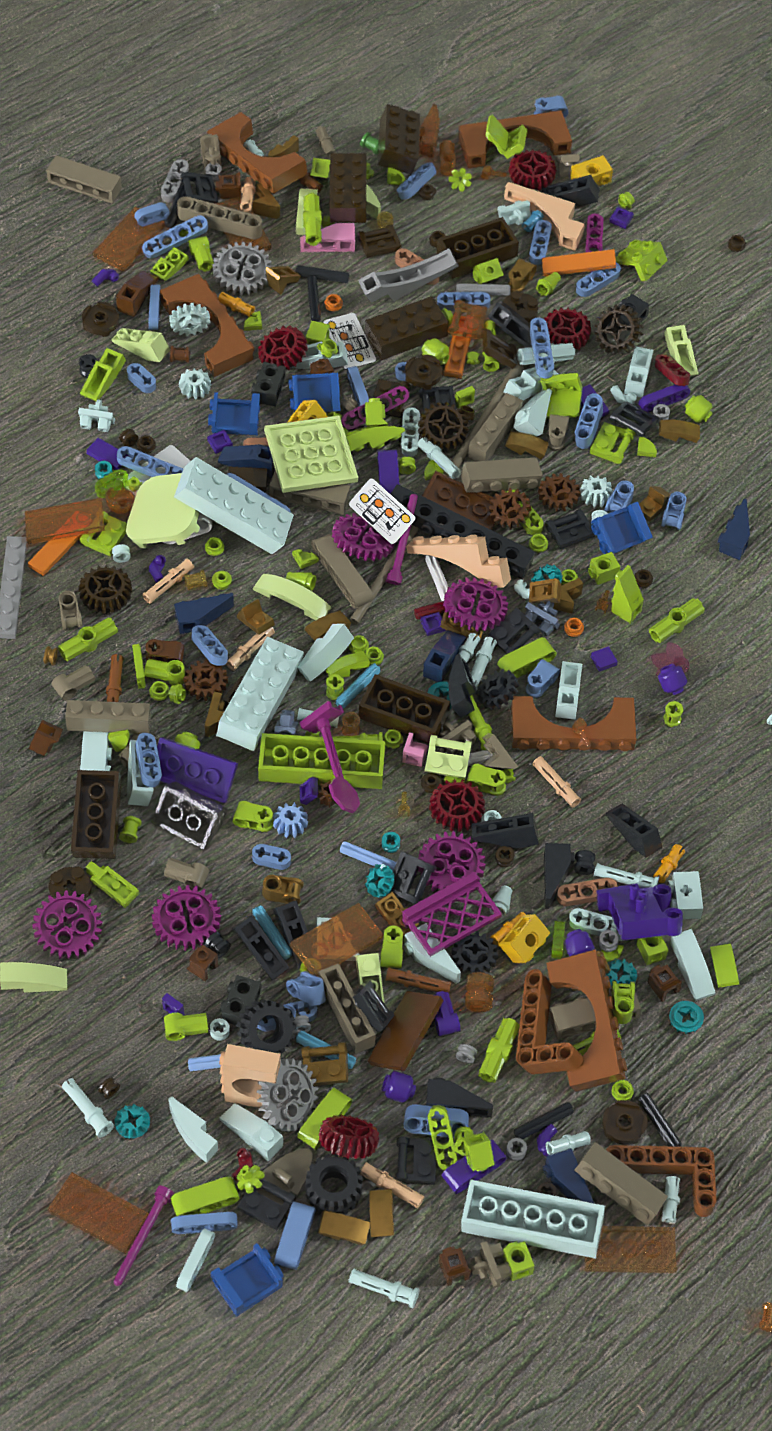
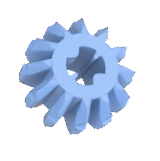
M295 802L292 806L285 803L284 808L278 806L277 812L273 814V826L277 829L279 835L285 833L286 838L289 835L296 838L297 833L303 834L304 828H307L308 814L304 812L302 806L296 808Z

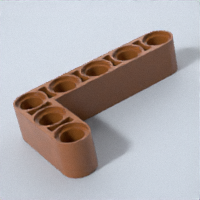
M538 969L529 971L525 977L516 1061L529 1074L575 1070L581 1066L583 1056L572 1044L565 1042L545 1045L552 984Z
M612 1145L606 1149V1151L636 1173L692 1175L694 1211L701 1217H707L712 1214L716 1204L714 1154L710 1149L705 1147ZM638 1157L641 1161L634 1162L631 1158ZM653 1158H661L663 1162L658 1163ZM676 1158L684 1159L685 1163L677 1162ZM698 1159H705L708 1163H700ZM704 1179L708 1181L709 1184L703 1185L699 1182V1180ZM700 1201H707L710 1205L704 1206L700 1203Z

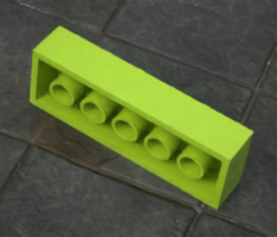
M262 733L258 765L259 781L302 784L309 778L314 777L318 779V785H320L321 783H327L329 780L332 782L335 778L323 737ZM333 738L344 779L352 787L382 789L385 741Z

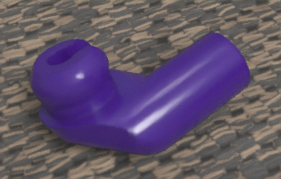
M102 269L91 282L97 287L104 280L116 282L119 279V274L114 269Z
M157 555L149 566V572L156 583L164 578L161 571L165 566L166 558L163 555Z
M549 1124L537 1137L538 1150L545 1157L549 1156L546 1151V1143L551 1142L550 1139L558 1132L552 1124Z

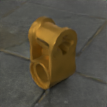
M523 259L517 260L508 274L510 292L523 291L536 273L537 266Z
M268 875L263 880L262 895L268 901L281 903L297 901V904H300L301 898L299 896L304 882L298 878ZM273 886L276 889H269L268 887Z

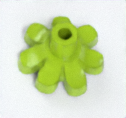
M461 168L459 172L456 169L452 171L454 176L448 178L449 182H453L451 185L452 189L459 187V191L463 192L465 186H471L469 179L472 176L470 173H465V168Z
M245 1165L241 1169L240 1174L237 1175L239 1190L245 1188L246 1192L250 1194L253 1192V1186L255 1188L262 1186V1182L259 1179L264 1178L265 1174L260 1171L261 1168L254 1165L250 1168Z

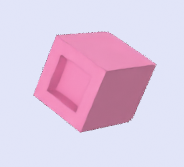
M409 732L403 750L402 762L422 767L428 751V745L414 742L413 733Z

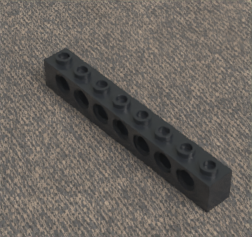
M399 484L395 486L390 495L405 508L408 507L411 494L418 496L414 511L415 520L411 525L423 530L427 534L441 536L442 538H448L453 535H458L459 537H467L469 535L485 537L489 558L493 556L507 558L510 575L520 579L524 578L533 563L535 551Z

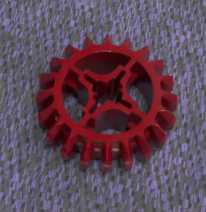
M533 148L531 151L525 149L524 152L514 155L508 169L510 180H513V184H518L532 190L537 189L538 191L542 187L545 188L552 184L557 171L555 160H552V156H547V152L541 153L540 149L534 151Z
M560 307L559 311L553 309L552 313L548 312L547 317H544V320L547 322L550 344L572 343L575 349L580 350L581 346L585 347L586 342L589 341L592 331L591 323L587 315H583L582 311L577 312L576 308L570 310L569 307L567 309Z
M283 325L281 329L276 327L275 331H269V335H264V340L260 341L261 346L258 347V355L262 364L267 362L277 366H285L289 371L293 366L297 368V363H302V358L306 357L305 352L308 351V344L304 334L296 327L293 328L290 325L287 328Z
M454 778L452 783L446 780L444 785L439 784L438 788L434 789L430 797L429 810L432 819H436L437 825L442 823L443 830L446 827H450L451 832L454 828H458L459 832L462 831V828L468 831L470 825L472 826L473 823L481 821L482 815L485 812V800L483 799L482 792H478V786L472 787L471 782L465 784L463 779L457 782ZM466 798L471 801L474 807L470 806V803L466 801ZM441 804L445 805V808H447L449 812H446L442 808Z
M350 1115L327 1117L322 1122L318 1135L320 1145L326 1151H331L332 1155L337 1154L339 1157H347V1159L370 1157L375 1153L379 1142V1132H377V1128L372 1123H367L365 1119L361 1120Z

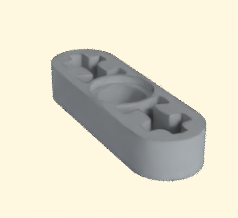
M178 159L173 162L161 188V198L164 202H173L180 186L184 184L181 182L180 175L183 172H189V164L184 159ZM172 179H178V180H180V181L177 182V183H172V182H171Z

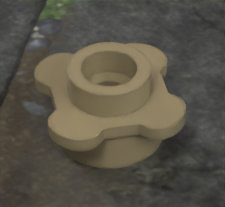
M343 395L345 400L342 404L349 412L357 408L359 403L352 396L348 398L346 395Z

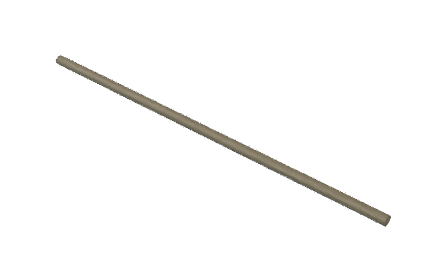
M518 360L517 365L510 370L453 458L452 462L458 468L469 453L470 442L505 395L503 391L508 380L517 378L525 366L520 365ZM413 525L410 528L407 545L419 530V528ZM398 545L370 587L373 600L386 582L387 573H390V570L393 569ZM373 601L357 607L350 618V622L358 625Z

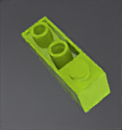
M627 565L623 571L619 570L615 576L616 584L613 588L614 596L611 600V612L631 624L642 611L644 599L631 566Z

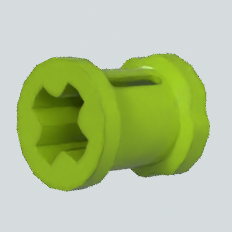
M338 674L330 675L326 680V695L329 699L336 700L344 692V679Z
M671 701L666 705L663 720L667 726L675 727L681 723V715L683 714L682 704Z
M126 816L123 818L124 826L122 832L119 833V839L126 843H135L138 839L137 831L142 821L134 816Z
M460 1127L454 1133L456 1141L455 1151L462 1156H466L463 1138L474 1135L473 1130L469 1127Z

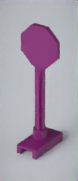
M327 701L299 723L303 730L314 734L317 732L322 733L335 776L329 784L332 799L343 811L354 813L360 805L358 794L343 777L330 731V723L343 714L344 711L341 705L334 708L331 702Z

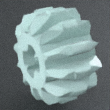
M193 368L192 371L186 369L185 374H181L179 387L182 395H186L188 399L194 397L196 400L197 397L204 398L205 394H209L211 380L208 373H203L202 369L196 371Z
M590 475L588 480L584 479L580 487L581 500L586 501V505L592 504L594 508L596 505L603 507L604 503H607L613 493L611 482H607L606 477L600 479L599 475L596 478Z

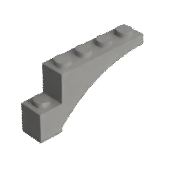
M447 249L413 265L390 271L372 272L358 281L365 296L371 303L387 294L393 301H396L458 267V264L451 250Z

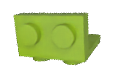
M490 115L486 128L487 139L493 142L498 152L507 159L515 154H520L525 147L527 134L525 126L521 125L511 133H508L493 115Z
M633 240L616 257V263L635 266L641 281H647L668 261L661 242Z
M553 374L550 378H541L540 382L543 391L549 388L552 390L546 419H550V414L569 416V418L578 417L580 415L583 388L579 374Z

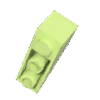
M122 328L112 339L113 343L147 361L160 362L170 351L160 332Z
M379 953L355 955L359 989L360 985L370 979L374 984L373 988L384 1002Z

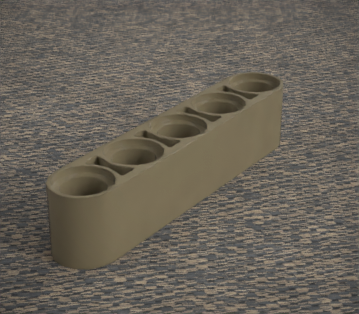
M181 197L177 202L178 217L182 221H187L195 216H203L207 219L208 228L249 239H258L262 236V219L258 215L190 197Z
M331 534L311 541L315 555L319 558V561L353 608L373 601L371 589L345 553L342 552L343 550L337 548L338 544L333 542L334 538Z

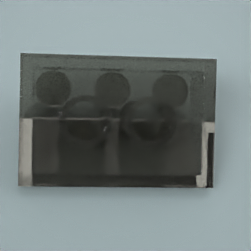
M175 781L165 785L151 822L205 850L221 828L228 808Z

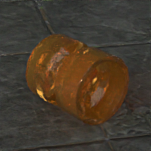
M481 972L469 974L466 979L465 1007L474 1012L490 1011L493 1007V995L491 994L494 990L493 976Z

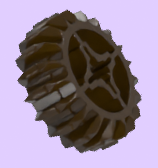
M614 305L613 309L607 307L608 313L602 311L603 317H597L600 323L594 325V327L598 328L597 331L593 332L594 335H598L595 340L596 342H601L599 347L605 348L607 353L610 351L613 355H616L617 352L619 355H623L624 351L630 353V347L635 349L636 345L634 343L641 342L638 336H643V333L639 332L640 329L644 328L643 325L639 324L642 319L637 317L638 312H633L631 307L626 308L625 305L620 307L619 305ZM621 315H625L631 325H624ZM619 327L624 328V329L619 330L618 333H617V332H613V331L618 330ZM630 333L628 339L625 341L626 335ZM608 334L614 336V340H616V345H613L608 340Z
M439 401L437 402V407L431 404L430 409H424V414L420 415L421 420L418 421V426L420 427L418 433L422 434L420 439L427 437L426 442L430 441L432 444L437 445L441 452L445 448V451L448 453L450 447L456 450L457 445L461 446L463 444L462 440H466V433L469 432V428L466 427L469 421L464 420L466 414H460L461 408L455 410V403L451 407L448 406V402H445L444 406H442ZM437 415H442L439 420L429 421ZM448 416L454 419L456 423L451 422ZM443 420L445 425L444 433H442L443 429L441 428ZM431 431L436 432L438 434V438L431 433ZM457 433L454 437L445 439L446 435Z
M107 564L105 568H101L98 565L96 570L91 568L90 573L85 572L84 578H81L78 587L79 597L84 606H88L90 611L95 609L96 614L99 611H102L104 615L106 611H110L113 614L114 609L120 611L121 606L126 607L127 601H130L132 583L127 573H123L122 568L116 570L115 565L111 568ZM117 585L121 587L119 591L116 590ZM92 587L95 589V593H94V594H92V593L90 592V590L92 589Z

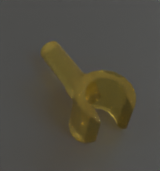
M405 791L402 792L401 805L398 807L399 817L402 810L408 812L407 817L410 816V807L407 805V792Z

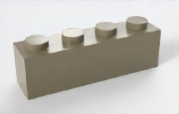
M57 155L47 168L48 183L112 204L122 190L121 176Z
M509 393L503 396L470 442L469 459L473 461H489L514 426L515 416L522 408L523 400Z
M536 457L464 462L460 476L465 491L477 493L481 491L509 490V488L512 490L538 488L543 474Z
M276 470L269 486L270 496L275 499L344 515L350 499V485L346 484L282 493Z
M67 700L66 727L67 731L111 733L128 730L129 733L133 734L149 733L151 722L150 704Z
M339 963L319 971V977L323 979L325 996L354 1053L358 1054L374 1047L375 1033L363 1011L356 1006L353 999L354 992Z
M636 994L631 1020L638 1019L641 1012ZM580 997L573 1002L566 1004L557 1003L550 1008L549 1019L557 1040L596 1030L595 1012L589 998Z
M596 1142L585 1153L574 1170L583 1179L588 1180L602 1193L608 1195L618 1205L624 1207L638 1220L647 1225L657 1215L668 1198L666 1194Z

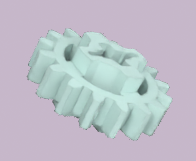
M191 303L190 306L184 304L182 308L177 306V311L172 310V315L169 316L171 328H173L175 333L179 331V335L186 333V336H189V334L196 335V332L202 333V328L207 329V324H210L209 311L206 310V307L201 308V304L194 306V303Z

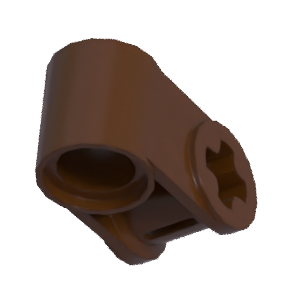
M151 639L145 645L146 661L149 659L153 660V656H155L154 660L170 662L179 660L183 662L184 644L179 641Z

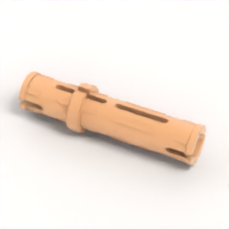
M250 176L245 178L244 186L241 189L242 199L240 208L242 210L244 207V212H249L252 209L253 195L256 192V181H252Z
M185 559L176 568H171L164 578L142 594L144 600L151 604L176 582L182 581V577L194 569L193 563L189 559Z
M273 627L260 635L256 633L244 646L238 647L237 652L227 660V667L234 671L244 661H248L251 658V654L264 643L266 637H271L275 634Z
M542 756L534 760L532 765L555 788L556 794L562 796L570 807H576L581 802V798L570 788L571 785L567 781L565 782Z
M368 1162L361 1169L360 1175L375 1183L379 1189L381 1187L385 1190L392 1189L395 1196L417 1209L422 1204L425 1198L424 1195L389 1176L388 1172H382Z

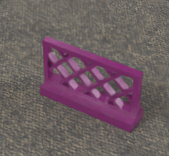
M473 872L404 910L402 922L411 929L431 957L502 917V913L479 883L477 874ZM478 890L482 896L481 901L468 899L469 894ZM456 901L465 903L463 911L451 909L452 903ZM467 904L479 906L478 914L465 912ZM482 907L491 908L494 912L489 917L480 915ZM438 911L447 913L445 921L433 919L434 913ZM449 914L461 916L460 924L447 922ZM464 917L476 919L475 925L471 927L462 925ZM420 921L429 923L427 931L418 930L414 924ZM431 924L444 926L442 934L430 932ZM446 927L458 929V934L453 937L444 935ZM428 937L440 939V944L431 949L427 943Z

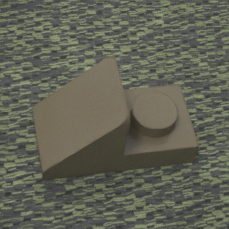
M579 154L556 155L559 175L561 177L571 175L572 165L580 161Z
M487 733L482 738L485 741L484 747L490 754L494 753L482 765L516 769L518 767L494 734Z

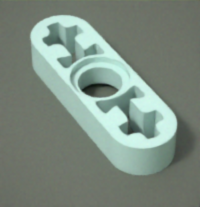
M407 408L403 412L402 427L405 429V432L402 433L401 452L406 457H413L418 453V421H420V412L416 408ZM410 416H413V423H409ZM411 429L414 430L416 433L413 435H408L406 431ZM408 442H412V449H408Z
M580 908L572 910L569 915V925L575 930L581 929L589 934L600 936L603 931L608 930L609 924H611L610 930L617 933L615 923L610 916ZM577 916L581 917L580 922H576ZM595 921H602L605 927L597 929L593 923ZM617 933V935H618V937H619V940H618V941H624V940L621 939L619 933Z
M205 1228L202 1230L178 1278L176 1288L186 1292L190 1290L214 1241V1232Z

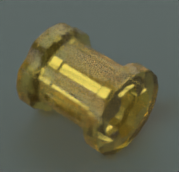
M200 570L199 573L184 574L187 591L195 587H207L204 570Z

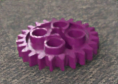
M355 513L352 514V517L348 514L345 515V518L340 516V519L336 520L333 526V542L338 543L337 548H343V553L350 552V557L356 555L358 560L360 557H363L365 561H367V558L375 561V557L379 560L382 559V556L387 558V555L391 554L394 544H391L366 520Z
M466 577L465 582L458 579L457 584L453 582L452 586L447 588L443 606H445V612H449V618L455 617L454 623L461 622L460 627L468 625V630L475 627L476 631L479 630V627H482L486 631L487 626L494 629V625L499 626L500 622L504 621L508 610L507 597L502 596V590L497 591V585L491 587L490 581L485 584L483 579L478 582L475 577H473L472 581ZM477 593H480L476 613L473 616L471 612Z
M445 831L442 838L436 834L435 840L429 838L428 844H423V850L419 851V858L442 869V871L435 870V872L431 873L427 885L432 884L431 891L437 888L440 891L473 872L479 877L480 883V878L484 876L483 870H485L486 864L483 863L485 856L481 855L482 848L476 849L477 842L471 844V837H468L466 840L463 839V833L456 837L455 831L452 832L451 836H448ZM441 850H447L449 853H442ZM463 856H464V857H467V858H469V859H468V860H462L460 857H463ZM419 867L418 872L423 873L424 868ZM454 874H460L462 877L456 878Z
M189 885L186 886L185 890L178 886L177 892L170 889V895L168 896L163 893V900L157 899V906L153 907L152 921L154 922L152 923L153 928L156 929V936L161 935V942L167 940L168 947L174 943L176 950L179 949L180 945L184 947L185 951H187L190 945L195 950L196 944L204 945L203 941L215 933L216 929H220L221 911L220 907H217V900H212V894L206 896L205 889L198 892L197 886L193 890H190ZM182 902H184L186 906L187 916L190 920V927L192 933H189L187 929V923L185 916L183 914V907L181 904ZM191 905H199L196 908L190 907ZM172 909L178 910L177 912H174V913L170 912V910H172ZM203 923L204 925L196 926L195 924ZM179 927L183 928L181 931L174 930L175 928Z
M65 890L64 896L56 892L55 899L49 895V903L41 901L43 909L36 908V912L39 915L33 916V920L38 922L32 924L33 929L38 930L34 932V937H41L37 944H45L43 947L44 952L51 949L50 956H53L56 952L59 953V959L62 958L63 954H66L68 960H70L71 954L79 958L80 951L86 955V947L93 949L92 941L98 942L99 938L96 935L102 933V930L97 928L102 926V921L97 920L101 917V913H94L97 910V905L90 906L92 903L91 898L84 901V894L79 898L76 897V891L73 892L72 896L68 895L67 890ZM73 907L77 911L74 914H67L65 910ZM80 915H84V917H83V918H79V919H77V918H78V916H80ZM51 918H55L58 920V923L54 926H51L47 923V921ZM64 922L71 924V928L64 926ZM84 924L88 927V930L80 932L77 930V926ZM65 935L70 940L67 943H61L58 940L59 937Z

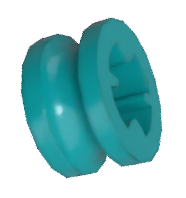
M107 461L98 462L95 465L96 477L100 480L111 478L112 465Z
M387 832L383 835L382 848L385 852L394 853L399 850L400 837L397 833ZM391 839V842L394 840L395 844L391 845V843H389L388 845L387 840Z

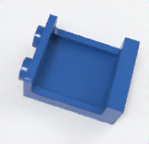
M338 373L292 375V379H289V391H293V398H290V409L294 410V412L304 400H316L324 412L341 411Z
M214 392V399H210V410L213 411L208 416V425H212V433L225 430L227 434L258 435L260 394L252 393V400L219 399L218 392Z
M638 501L591 521L592 531L597 535L599 548L604 554L609 552L615 554L653 538Z
M258 1243L253 1245L251 1252L223 1270H220L218 1267L211 1272L212 1282L236 1317L283 1287L282 1278L284 1275L277 1265L273 1266L270 1262V1254L266 1248L263 1247L261 1249Z

